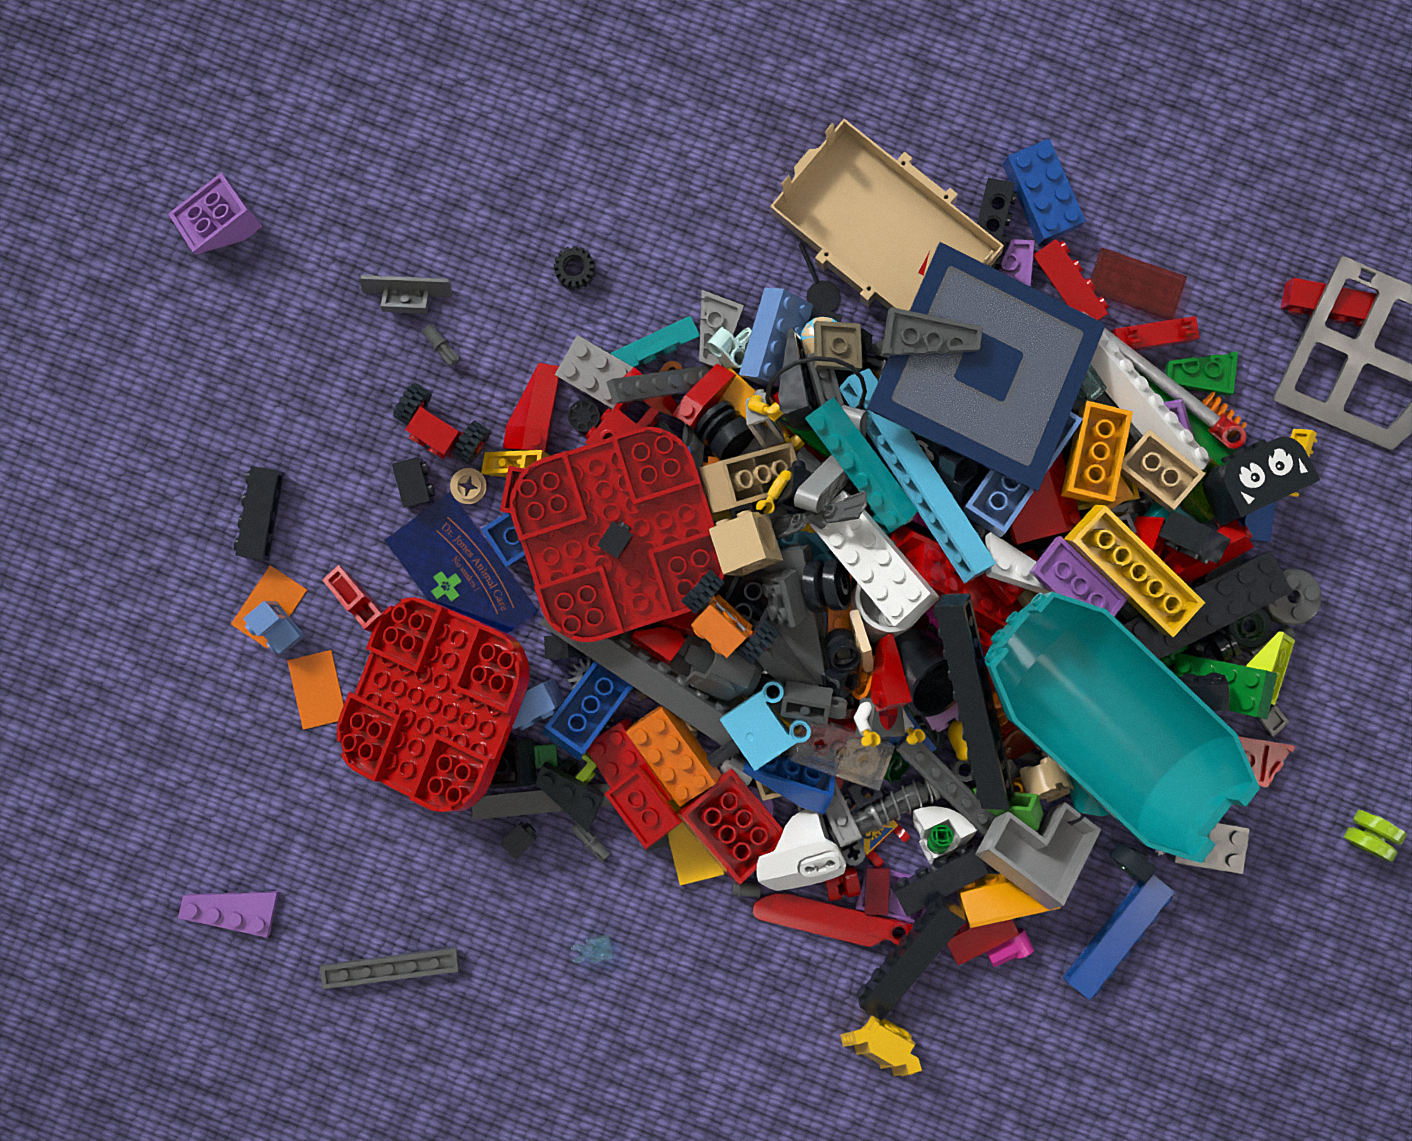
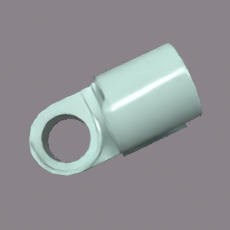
M721 327L707 342V348L719 359L726 369H740L752 329L748 327L734 338L729 331Z

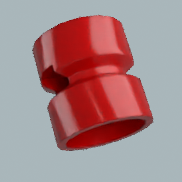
M855 866L846 867L844 874L825 881L829 901L840 900L843 895H846L848 898L861 896Z

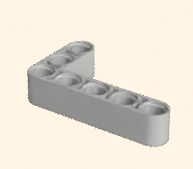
M843 405V410L865 438L868 418L867 411ZM833 455L797 489L794 497L795 507L819 513L851 480Z

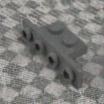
M360 275L359 277L363 293L383 294L381 300L382 312L427 314L430 296L452 297L453 293L450 279Z

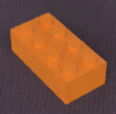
M662 705L633 723L626 731L629 738L679 807L715 785L721 776L718 768H713L707 760L708 754L682 718Z

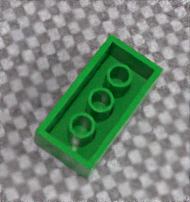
M1177 653L1173 670L1177 677L1184 674H1194L1196 676L1209 673L1225 674L1229 683L1228 711L1268 720L1277 673Z

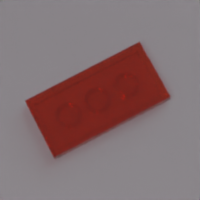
M1105 248L1099 250L1090 280L1096 287L1093 291L1095 295L1168 320H1172L1187 276Z

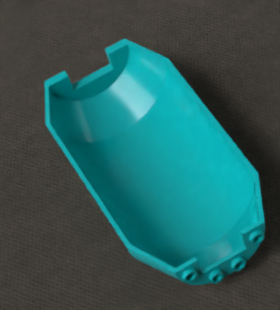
M1055 592L1038 593L1031 603L1020 612H1013L1007 618L1006 626L1002 630H998L991 637L993 643L984 658L1007 719L1143 845L1202 863L1216 845L1210 838H1207L1209 833L1232 804L1246 807L1260 789L1237 733L1106 609Z

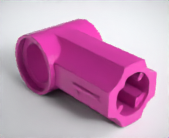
M1024 928L1017 929L1020 935L986 951L994 968L1009 960L1024 958L1034 952V948Z

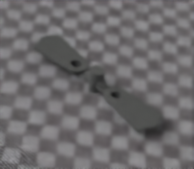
M862 491L837 503L829 504L825 510H821L819 513L807 510L805 513L776 516L772 524L776 540L801 531L808 523L823 529L828 523L859 519L867 506V493Z

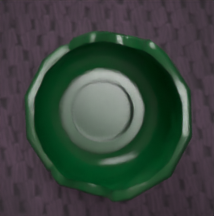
M892 748L882 754L878 770L885 780L893 784V781H901V776L906 773L910 763H906L903 757Z

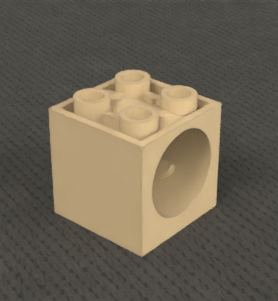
M746 510L738 513L735 519H723L716 522V526L709 529L724 575L742 577L783 561L770 518L767 515Z

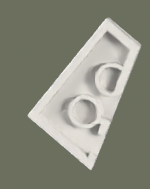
M992 532L985 536L986 548L996 562L993 567L986 571V576L1037 593L1042 592L1046 594L1050 592L1029 573L1036 564V561Z

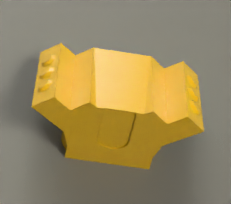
M871 1015L868 1022L861 1029L840 1034L843 1047L854 1045L856 1055L862 1054L879 1064L880 1069L891 1067L894 1076L913 1075L916 1072L922 1071L919 1059L910 1054L916 1044L911 1039L912 1035L885 1018L881 1021Z

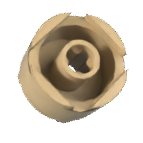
M1049 757L1040 760V764L1037 766H1027L1020 770V778L1026 793L1038 794L1039 800L1046 799L1047 803L1069 794V788L1074 789L1070 776Z

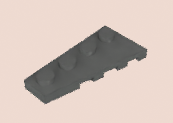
M890 307L887 314L881 356L977 352L980 350L983 326Z

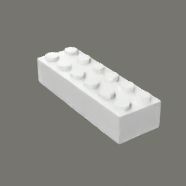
M842 490L829 504L837 503L852 495ZM865 509L859 519L828 523L823 529L809 523L894 627L905 631L939 600L940 597Z

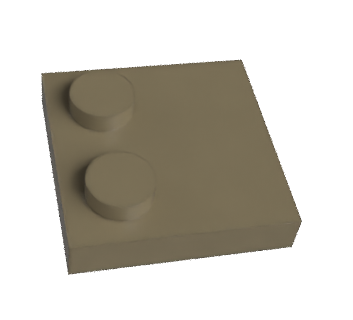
M816 321L813 324L814 356L838 358L852 364L858 371L862 369L861 324ZM815 361V368L852 371L835 362Z

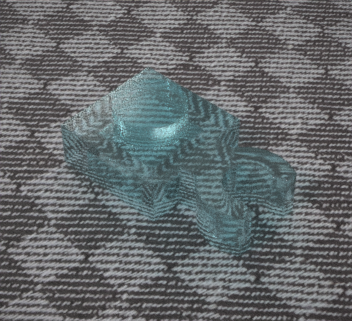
M609 934L586 939L587 946L578 943L571 947L572 951L580 950L582 953L581 956L574 958V963H580L586 957L590 958V963L609 960L614 957Z

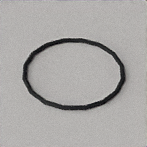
M814 356L796 360L780 369L768 383L765 395L766 403L771 406L769 397L772 385L781 374L796 365L813 361L835 362L852 370L860 379L863 391L860 402L856 407L858 409H861L864 404L867 388L863 375L852 364L838 358ZM781 417L777 419L781 424L796 430L814 431L812 427L790 425Z

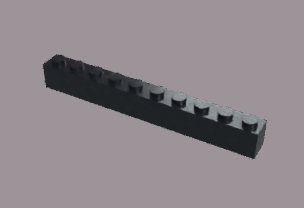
M942 594L934 605L933 613L934 617L938 620V635L940 640L943 641V656L949 667L948 678L953 684V699L957 701L958 720L962 722V737L966 741L968 748L967 759L971 761V775L977 786L976 797L980 799L982 809L1009 810L1015 794L970 594Z

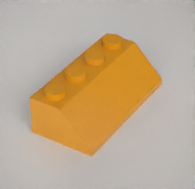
M987 874L983 878H979L957 890L959 907L962 908L965 920L970 928L1061 908L1047 909L1002 874Z

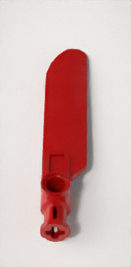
M773 893L757 900L753 907V914L759 920L867 947H872L884 939L898 945L902 936H895L893 930L897 927H902L905 929L903 935H907L913 927V924L906 923L905 921L865 914L863 911L789 893Z

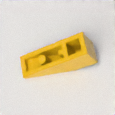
M543 450L485 452L481 474L506 478L509 465L526 468L535 461L550 455Z

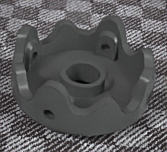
M1281 569L1289 586L1297 593V601L1295 603L1289 602L1288 595L1262 608L1269 614L1271 620L1283 625L1306 623L1317 614L1321 606L1322 594L1320 586L1313 576L1303 570Z

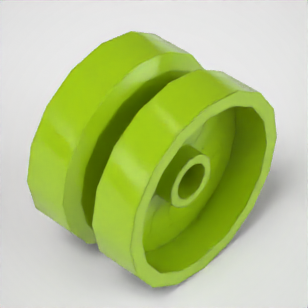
M1358 809L1352 820L1364 831L1348 827L1343 838L1364 851L1392 863L1398 852L1385 841L1401 845L1407 833L1379 816Z

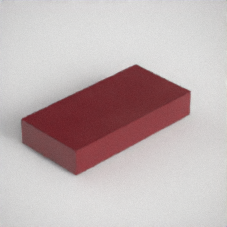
M866 867L865 914L888 915L889 868Z

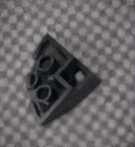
M949 449L939 456L940 477L962 510L989 469Z

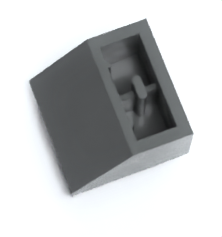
M786 569L762 577L764 582L762 590L769 603L767 608L768 615L774 623L795 627L808 617L796 570Z

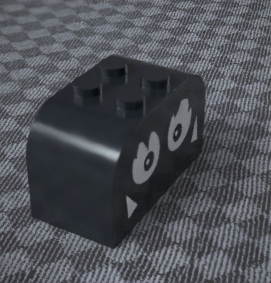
M1279 437L1269 442L1262 439L1221 458L1222 463L1211 468L1206 473L1203 479V492L1220 526L1244 517L1320 481V478L1306 450L1298 441L1290 437Z

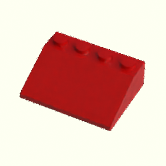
M1061 452L1045 474L1039 491L1032 493L1009 527L1014 545L1066 536L1081 521L1076 500L1061 496L1066 473V466Z
M732 768L722 774L715 785L689 800L676 811L685 826L733 882L739 885L757 869L759 856L771 853L776 849L783 833L782 827Z

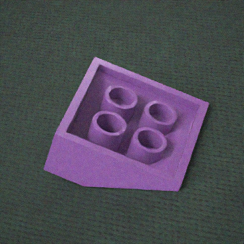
M222 173L168 213L195 255L244 241L262 227L254 213Z

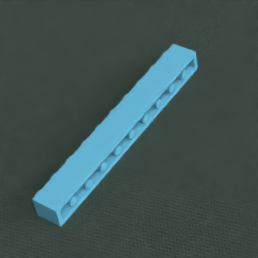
M870 369L861 371L860 373L864 377L867 388L864 404L861 407L862 410L868 413L867 434L909 499L918 509L920 516L964 584L984 574L996 564L991 553L985 547L978 533L970 524L965 513L953 498L952 493L948 490L910 430L866 409L878 380ZM854 374L849 376L839 389L849 406L856 408L863 391L860 379Z

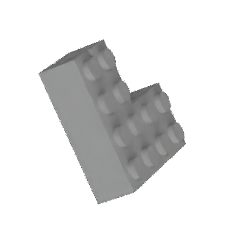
M1066 802L1050 808L1038 833L1008 811L994 818L975 855L1050 910L1064 906L1101 829L1086 817L1078 819L1081 814Z

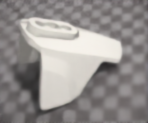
M804 809L794 815L785 825L776 849L771 853L759 856L757 878L758 882L775 891L798 888L824 882L844 874L846 861L837 845L825 838L818 812Z

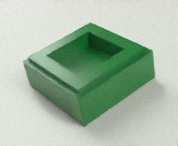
M556 743L534 745L536 768H541L545 762L558 767Z

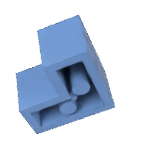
M264 600L243 618L247 623L245 625L247 630L254 636H264L268 640L267 646L274 653H286L306 636L276 601Z

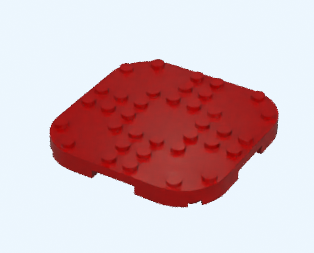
M640 427L573 450L542 458L526 467L512 488L510 512L533 577L534 588L542 612L554 630L571 640L595 642L691 612L681 600L688 594L694 584L710 569L723 580L724 574L709 531L715 525L692 454L681 439L664 429ZM621 520L632 528L630 533L634 537L621 557L617 559L597 546L612 521L618 524Z
M416 597L404 598L395 606L390 605L382 613L383 615L377 620L366 646V650L371 651L355 693H348L339 716L337 742H341L343 750L341 756L345 763L353 771L375 782H381L410 797V800L427 809L452 813L464 811L474 806L485 795L491 784L528 687V659L521 644L506 632L435 602Z

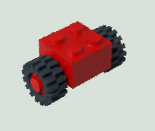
M412 383L407 388V391L403 393V396L400 397L399 403L396 404V409L393 412L394 418L407 425L405 430L411 433L408 438L423 447L428 444L430 446L428 450L443 460L446 456L450 459L456 456L468 465L473 463L486 445L491 430L474 420L463 433L459 432L425 410L428 407L427 404L430 403L432 393L419 384Z

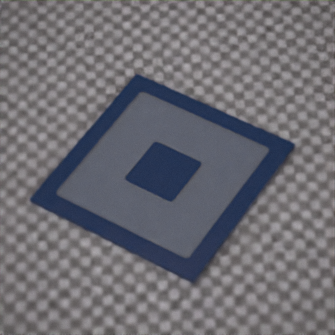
M939 242L909 311L983 326L980 350L964 353L889 356L866 409L1037 492L1044 479L1106 324Z

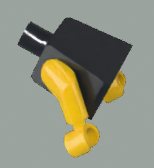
M796 460L789 469L782 471L770 487L767 499L758 501L756 509L762 510L766 505L763 514H770L775 509L773 501L776 499V504L795 513H805L807 510L794 506V497L797 489L813 474L806 470L805 462ZM809 523L801 530L808 533L816 532Z

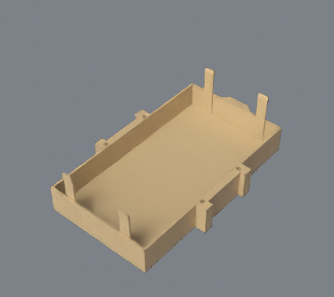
M845 119L841 121L835 130L832 123L825 131V142L819 148L809 149L794 167L795 176L791 181L789 175L781 183L783 192L770 206L771 213L777 220L818 252L815 257L816 266L822 271H825L828 267L860 293V301L867 307L876 299L887 309L893 307L909 311L924 277L918 272L929 253L924 272L925 275L939 242L990 267L1002 254L1004 248L1002 243L954 206L958 195L954 190L949 188L945 192L912 165V157L906 152H903L898 160H896Z

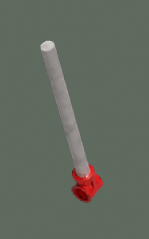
M1106 328L1104 329L1106 336L1117 344L1119 351L1132 362L1134 369L1173 399H1183L1186 409L1210 426L1208 432L1229 448H1239L1245 443L1246 432L1239 424L1224 413L1220 416L1113 333ZM1232 430L1239 431L1238 439L1235 441L1227 440L1228 432Z

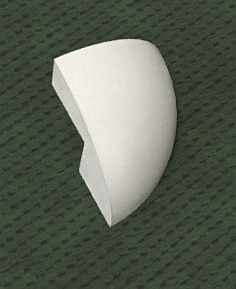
M930 806L913 811L914 827L919 832L921 838L919 843L930 865L935 864V860L944 855L950 856L955 853V850L965 845L977 831L964 816L948 808ZM941 824L946 825L953 831V841L945 853L934 854L927 847V838L933 827Z

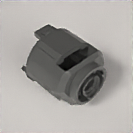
M706 639L703 640L700 647L692 644L688 645L683 660L692 665L690 675L686 678V682L690 683L692 687L727 702L739 695L747 698L754 692L760 681L763 667L757 660L751 665L736 652L740 645L727 658L723 654H717L712 649V644Z

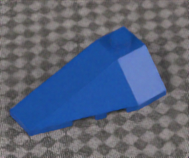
M787 755V757H775L754 771L745 758L743 773L798 806L824 814L833 798L837 763L816 756H807L806 759L796 758L795 755Z

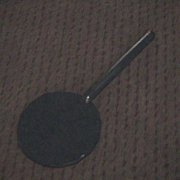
M800 242L799 247L815 282L808 289L806 299L809 303L813 304V308L833 311L839 304V290L830 281L818 280L805 247Z

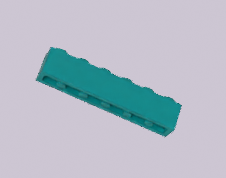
M834 397L805 418L859 492L865 491L867 493L868 504L890 533L908 522L918 512V509Z

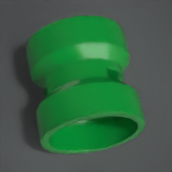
M942 824L933 827L927 838L926 844L928 849L934 854L945 853L953 841V831L948 826Z

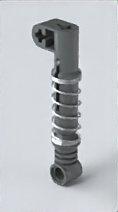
M956 760L948 765V769L963 783L972 780L971 761ZM961 764H966L969 767V774L965 777L961 776L958 771ZM925 778L923 784L912 780L913 784L907 787L902 785L901 790L895 793L891 791V795L885 798L880 797L879 801L863 806V809L852 814V817L862 836L872 830H881V828L883 829V824L889 826V821L895 818L900 820L901 815L905 813L911 814V810L917 807L922 808V804L926 802L933 803V798L938 801L943 796ZM831 825L827 827L846 863L855 866L863 862L865 851L860 840L851 845L854 850H859L856 853L857 858L847 857V854L850 853L849 849L841 850Z

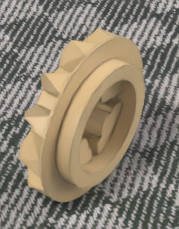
M464 468L456 472L452 477L450 490L457 501L464 504H475L483 498L487 490L486 480L479 471L473 468ZM471 477V483L478 488L470 489L467 495L466 488L460 486V484L468 483Z

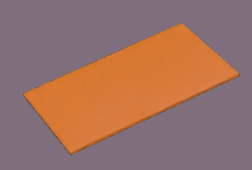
M270 565L231 625L268 649L269 647L266 644L268 640L264 636L252 635L245 627L247 623L243 618L264 600L278 602L290 617L307 589Z
M332 650L287 660L302 728L308 729L337 722L344 703Z

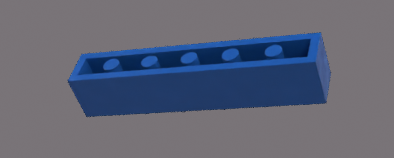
M1153 874L1146 883L1138 880L1063 978L1089 1000L1097 996L1102 989L1101 985L1104 981L1114 975L1115 967L1120 961L1128 957L1130 948L1134 943L1139 942L1143 938L1144 931L1148 925H1152L1157 920L1159 911L1172 901V895L1175 891Z

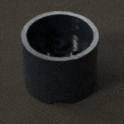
M911 628L899 634L894 639L912 698V702L907 704L908 707L915 714L922 717H931L945 712L957 701L953 699L954 688L952 681L948 678L949 667L943 656V641L930 628L928 630Z

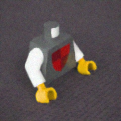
M871 697L861 698L854 721L856 723L855 736L863 737L861 739L862 745H871L874 748L880 744V737L905 736V733L909 734L907 742L911 745L917 742L921 743L925 739V733L921 729H913L914 725L907 717L903 707L876 712Z

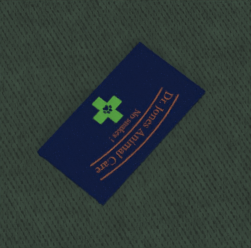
M451 492L447 493L384 540L428 601L435 602L506 633L511 632L538 612Z

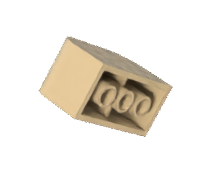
M792 442L697 468L710 512L715 513L767 498L769 496L767 493L782 471L789 469L792 463L797 460Z

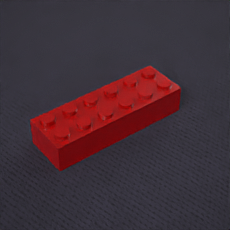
M926 542L905 553L908 561L939 597L942 594H970L976 623L991 636L1006 626V620L1013 612H1020L1024 608L1018 599L1006 607L981 575L964 584L946 554Z

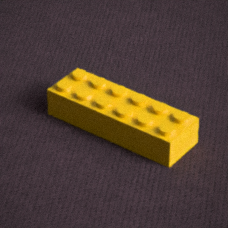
M1095 505L1064 538L1069 545L1127 598V601L1162 635L1174 637L1205 604L1106 505Z

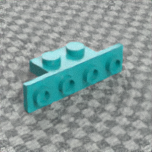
M688 316L610 354L634 368L643 363L644 365L650 364L657 360V356L662 354L669 355L677 351V347L700 337V334L692 317Z

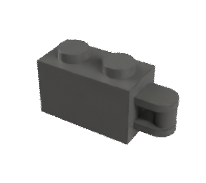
M786 681L780 716L827 724L828 717L842 719L846 716L847 701L844 698L832 696V688Z

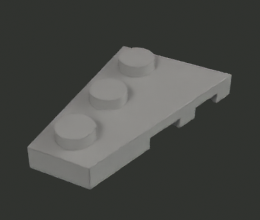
M702 290L699 362L710 367H714L717 363L722 366L719 359L707 348V342L721 327L734 335L744 305Z

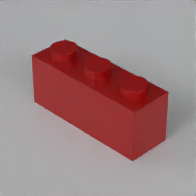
M1012 919L970 928L966 921V924L959 928L946 945L959 966L1020 934Z

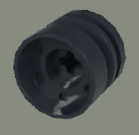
M722 401L709 409L701 417L694 430L695 435L702 440V443L710 446V451L719 461L737 457L750 445L755 437L747 426L746 418L741 417L740 412L729 401Z

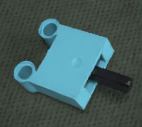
M776 679L767 681L762 690L720 718L732 740L707 756V760L713 768L741 751L754 771H756L797 742L802 743L809 739L811 726L808 721L794 720L788 732L768 703H776L782 699L784 686L780 681ZM775 685L779 688L780 694L776 697H771L767 693V688ZM803 725L806 727L807 733L803 736H798L794 733V727Z

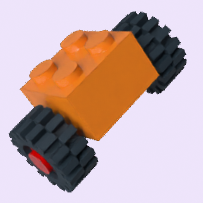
M710 569L681 600L694 614L707 602L709 603L691 624L694 628L693 631L701 639L705 638L712 644V649L717 654H723L726 658L740 645L736 652L751 665L770 647L780 633L766 620L752 631L753 625L719 594L713 596L724 584V581Z

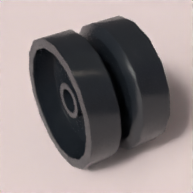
M835 558L828 559L825 563L821 560L808 561L805 564L802 587L808 609L813 613L826 612L829 608L832 611L847 610L851 602V578L849 571L841 561Z

